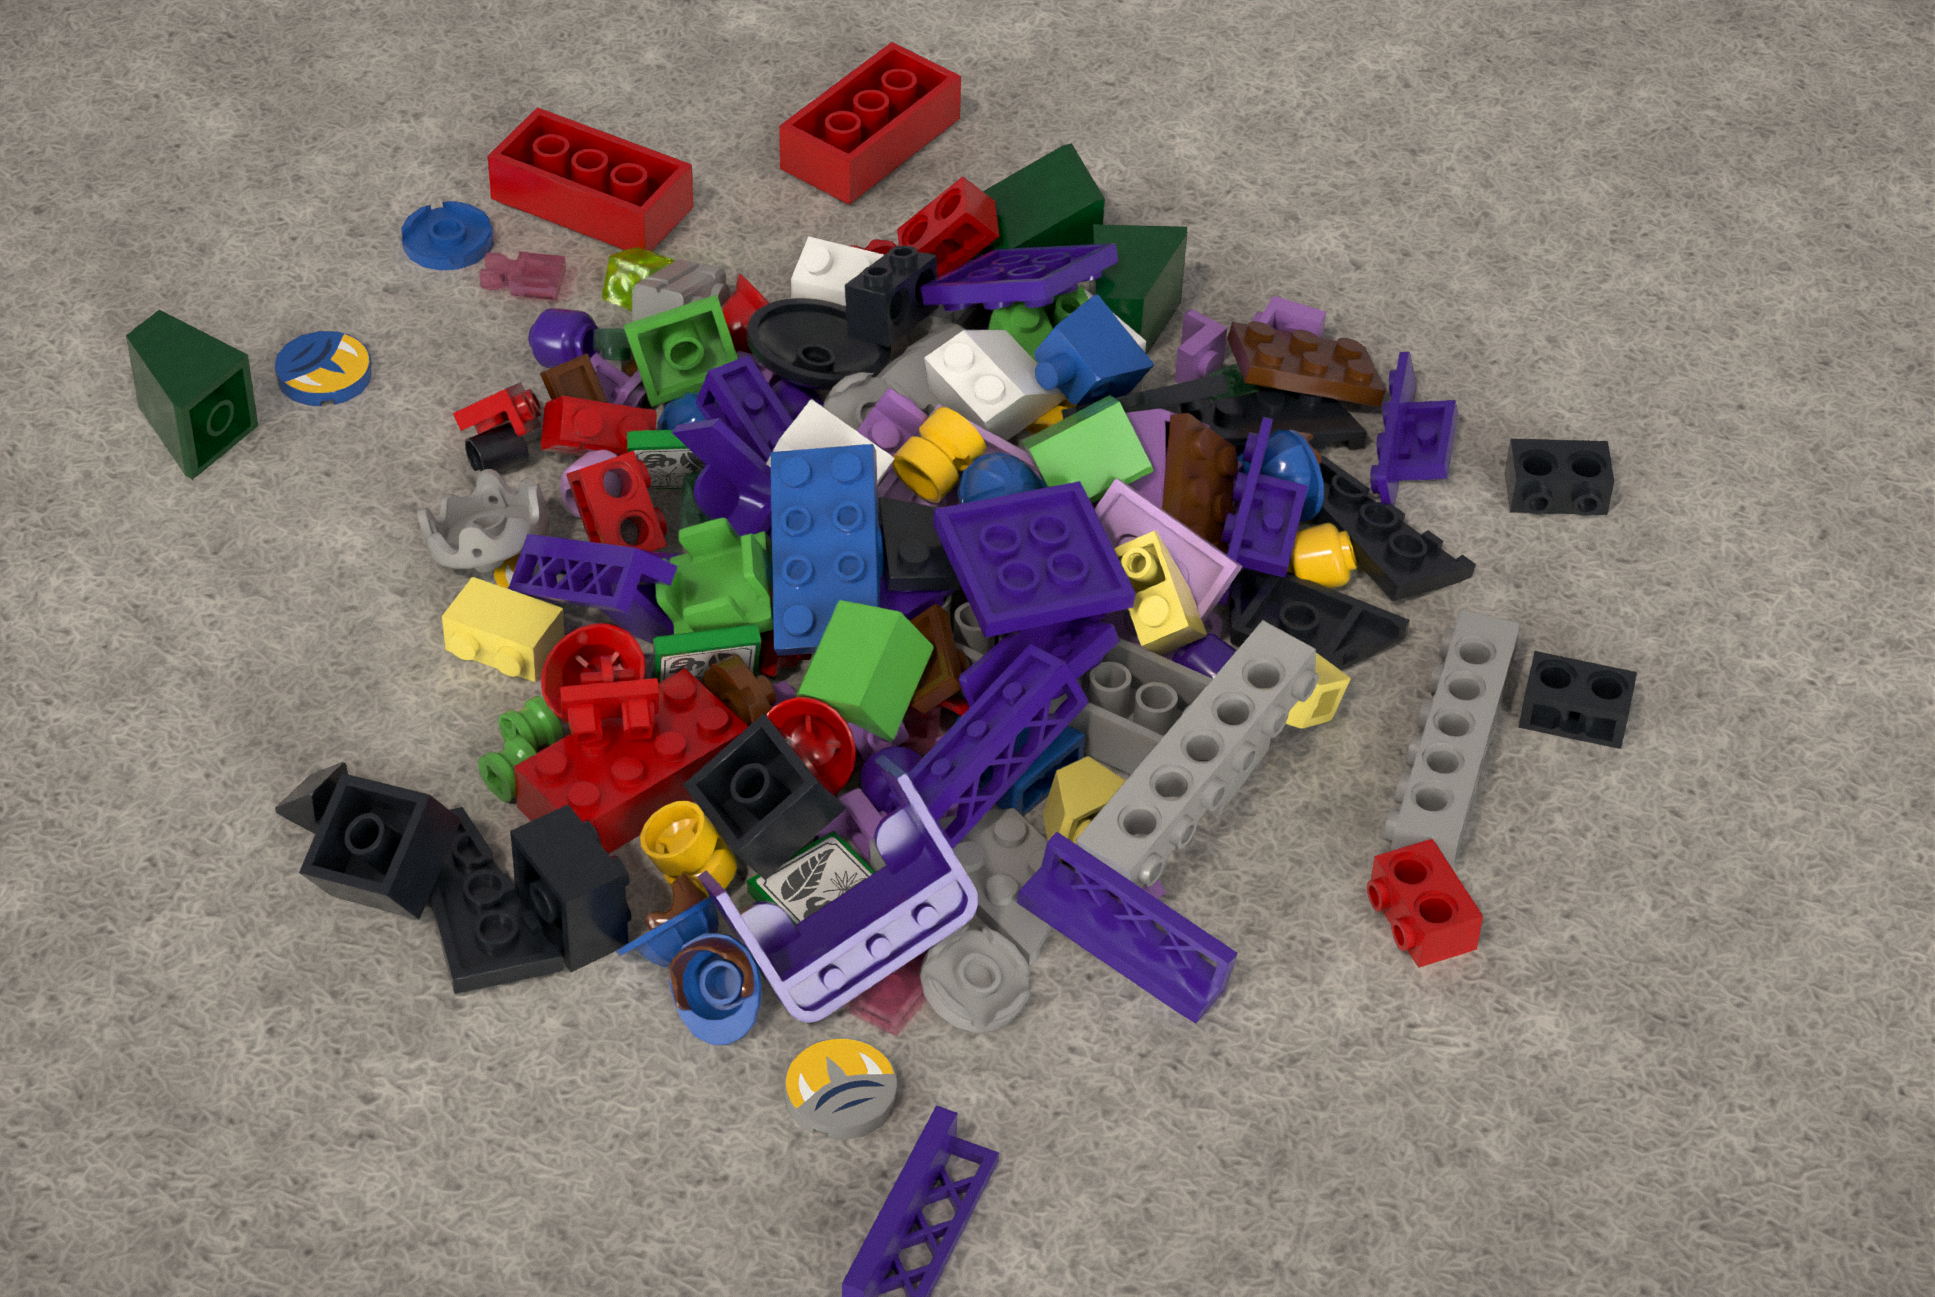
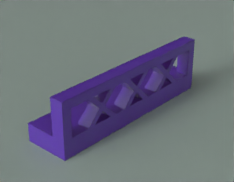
M750 355L708 370L695 402L706 420L719 418L766 463L770 457V452H773L779 439L793 423L792 418Z
M527 534L508 589L535 599L628 613L639 581L671 586L678 566L638 548ZM538 561L540 571L532 578L535 566ZM562 570L566 571L567 575L557 583L556 576ZM590 573H593L594 579L584 587L583 580ZM620 576L613 596L611 584Z
M1032 644L1026 647L907 774L952 850L1089 703L1066 662ZM1063 688L1068 698L1054 713H1049L1052 697ZM1025 727H1030L1027 742L1018 751H1013L1016 736ZM989 765H994L991 781L983 789H978L980 775ZM891 791L888 797L894 806L898 808L901 805ZM953 804H959L956 818L944 830L938 820Z
M1056 832L1047 841L1041 867L1018 893L1016 903L1194 1023L1199 1021L1227 988L1237 952L1059 832ZM1060 858L1072 865L1077 873L1062 864ZM1108 890L1118 896L1122 904L1112 898ZM1153 921L1164 927L1167 934L1158 929ZM1199 952L1216 962L1217 967L1204 960Z
M937 1105L934 1108L842 1282V1297H878L880 1294L901 1287L907 1297H930L999 1162V1152L957 1138V1112ZM951 1155L980 1164L975 1176L952 1183L945 1170ZM939 1180L942 1186L935 1188ZM966 1192L961 1201L958 1195ZM948 1198L955 1211L953 1219L929 1227L922 1213L925 1205ZM915 1224H917L919 1230L912 1232ZM943 1237L942 1241L938 1246L935 1239ZM926 1242L933 1257L930 1264L906 1272L899 1259L901 1251ZM893 1268L896 1275L888 1278ZM920 1282L915 1291L912 1284Z

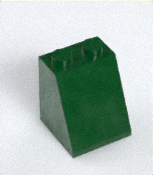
M1072 143L1062 145L983 191L995 200L999 237L977 253L976 259L996 249L1092 244L1093 224L1103 225L1105 198Z
M1093 224L1092 244L1116 243L1119 262L1102 270L1101 278L1089 281V293L1093 296L1098 294L1118 318L1146 341L1145 353L1148 355L1181 303L1188 234L1187 227Z
M161 310L155 312L126 335L138 407L185 476L192 480L258 427L248 354Z

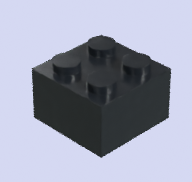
M765 713L683 784L733 852L764 880L771 876L847 809L795 742Z
M342 773L299 873L330 896L419 920L461 819L430 794Z
M569 804L510 831L517 895L527 910L531 909L542 925L543 934L550 944L554 943L563 956V963L571 973L615 952L629 943L627 923L632 920V915L626 902L625 889L630 884L629 875L620 858L616 855L610 857L601 846L599 835L590 821L582 822Z

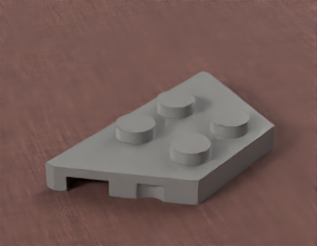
M1014 808L988 811L954 847L953 852L977 890L978 907L975 914L991 930L997 931L1014 943L1027 961L1028 966L1037 961L1040 955V948L1049 932H1054L1055 929L1020 906L1016 901L1019 890L1041 867L1048 840ZM956 816L940 818L938 821L945 830ZM1066 861L1061 862L1062 864L1070 868L1072 871L1077 873V871L1072 865H1070Z

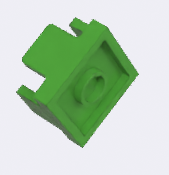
M726 518L715 519L679 530V542L688 553L670 558V563L678 566L671 586L656 584L657 603L672 620L674 634L751 624L758 625L759 633L773 630L772 540L764 531L739 536Z

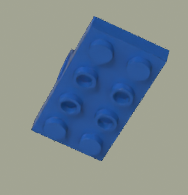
M873 444L770 452L774 650L778 656L815 653L839 600L881 608L880 577L884 574V548L882 533L878 524L877 454Z

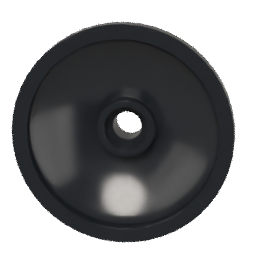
M792 298L769 303L759 308L751 316L746 333L747 344L751 352L766 369L788 382L814 390L831 391L845 376L860 372L874 373L871 377H876L889 364L891 346L887 347L848 337L846 306L825 300Z

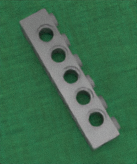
M1461 609L1455 629L1445 628L1439 657L1446 658L1444 664L1434 663L1428 692L1435 693L1434 699L1425 697L1423 699L1417 728L1424 729L1423 735H1412L1406 764L1412 765L1413 768L1411 772L1401 771L1396 789L1395 801L1402 804L1400 810L1390 808L1385 824L1383 839L1392 841L1391 851L1433 838L1454 870L1514 661L1521 623Z
M1262 620L1076 839V845L1140 888H1143L1144 885L1147 887L1152 886L1160 877L1165 866V860L1176 847L1179 849L1184 848L1191 840L1196 830L1197 822L1207 810L1214 811L1218 808L1227 793L1229 783L1238 773L1245 774L1251 768L1257 757L1259 747L1268 737L1275 738L1281 732L1288 719L1289 711L1298 701H1306L1311 696L1319 678L1318 674L1315 673L1316 649ZM1197 760H1208V761H1206V762H1199V761H1197ZM1174 796V797H1178V798H1175V799H1167V798H1165V797ZM1140 833L1147 834L1146 836L1141 837L1133 836L1134 834Z

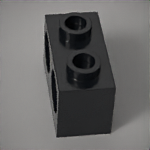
M897 246L890 249L888 253L846 283L844 286L848 337L889 347L937 310L939 305H924L921 293V286L938 278L937 256L918 252L912 246Z
M1510 439L1505 467L1510 513L1607 515L1614 486L1608 441Z
M1534 651L1518 728L1621 749L1637 672Z

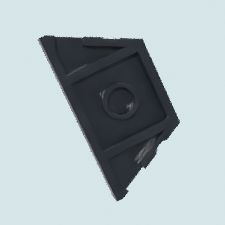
M1219 374L1120 396L1115 399L1120 401L1125 413L1163 409L1175 414H1181L1211 407L1209 397L1228 393L1225 375ZM1094 403L1061 410L1063 419Z
M1241 568L1231 584L1229 592L1230 643L1239 647L1263 620L1315 648L1317 654L1339 670H1343L1405 639L1408 634L1409 619L1316 582L1300 579L1288 571L1284 578Z

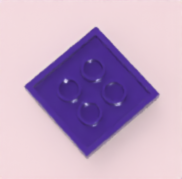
M1116 243L996 249L921 286L924 305L943 304L945 311L966 309L971 307L972 303H984L985 309L1004 308L1012 305L1013 301H1024L1025 307L1028 308L1046 306L1054 302L1053 296L1078 290L1079 282L1101 278L1102 270L1119 262Z
M1080 481L934 509V528L984 637L1133 608L1136 593Z

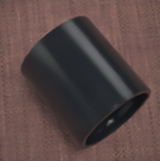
M511 422L465 440L466 455L474 471L480 470L481 472L486 469H493L500 474L526 464L529 461L525 439L523 436H517Z

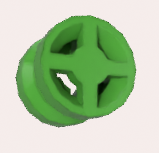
M538 695L527 700L524 708L520 711L509 710L499 715V729L505 742L516 735L529 742L537 753L539 747L543 745L549 747L563 738V730L558 717L547 706L544 698Z
M516 735L504 742L503 750L500 752L490 751L480 757L478 768L488 789L506 803L516 798L514 766L535 755L536 751L529 742Z

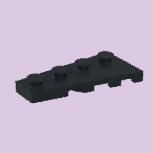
M1277 388L1262 389L1258 392L1221 398L1211 401V407L1186 412L1200 422L1210 425L1211 430L1235 446L1236 450L1237 446L1246 445L1249 432L1259 434L1263 417L1273 419L1270 436L1278 430H1295L1296 432L1311 433L1313 439L1308 442L1315 450L1326 449L1327 442L1345 441L1347 448H1364L1367 431L1336 399Z
M1322 456L1319 467L1324 482V499L1320 512L1314 518L1320 524L1331 523L1335 525L1339 532H1348L1357 564L1392 601L1453 585L1472 577L1476 566L1473 561L1464 555L1456 559L1441 549L1444 542L1442 539L1429 530L1421 535L1403 522L1406 515L1404 512L1392 504L1386 505L1369 498L1370 488L1328 458Z
M879 497L878 522L883 539L887 591L963 590L933 525L934 509H937V507Z
M464 808L450 809L452 813L461 819V822L430 893L429 902L454 994L564 971L562 954L554 943H549L542 932V925L531 909L527 910L518 897L515 884L507 873H502L494 861L492 850Z

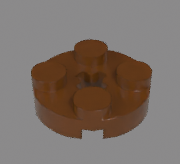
M733 654L710 665L712 668L704 673V686L748 726L763 713L767 714L771 710V705L776 703V694L770 681L764 675L755 678L738 654Z

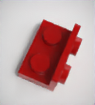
M520 382L452 414L461 431L474 425L477 433L480 434L510 420L517 436L520 437L541 426L538 417L543 415V411L531 388L525 390Z

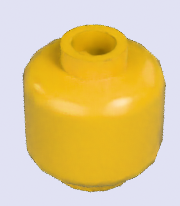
M1324 523L1297 531L1287 571L1295 574L1300 579L1310 580L1331 589L1346 585L1350 580V571L1357 569L1356 557L1348 532H1339L1336 526L1331 523Z

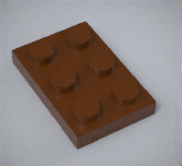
M1252 321L1249 324L1232 322L1227 340L1245 383L1365 405L1381 406L1386 392L1385 387L1365 346L1358 341L1349 338H1339L1337 341L1319 338L1314 333L1306 330H1294L1293 333L1275 330L1270 325L1258 321Z
M1189 413L1170 415L1162 509L1227 555L1229 550L1228 544L1221 542L1228 513L1234 514L1232 489L1233 478L1238 470L1236 447Z

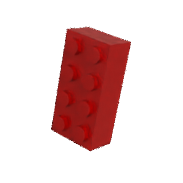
M890 42L779 126L780 169L850 205L960 119L962 76L894 42Z
M539 107L487 156L492 200L644 258L656 248L694 207L692 164Z
M684 668L658 683L659 714H655L652 737L634 740L624 738L622 718L601 719L603 740L597 743L577 745L574 743L572 734H569L515 765L517 808L530 821H533L569 804L582 822L588 820L592 823L599 835L601 846L610 854L640 836L644 824L652 814L663 806L676 801L695 803V800L683 784L749 726Z

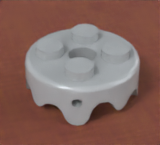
M486 469L478 474L476 489L472 494L464 497L454 494L444 495L441 500V511L437 520L429 508H422L417 511L418 521L425 542L434 561L444 567L454 569L475 568L478 572H488L500 567L504 560L521 553L527 534L543 536L550 524V513L539 484H535L530 477H526L520 481L519 490H514L493 469Z

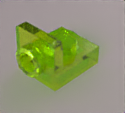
M640 247L609 255L601 295L602 299L632 311V296L635 285L672 264L675 260Z

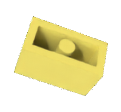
M475 577L469 580L442 615L446 651L452 652L462 660H474L497 668L507 676H519L536 682L542 675L543 665L551 650L565 637L563 608Z

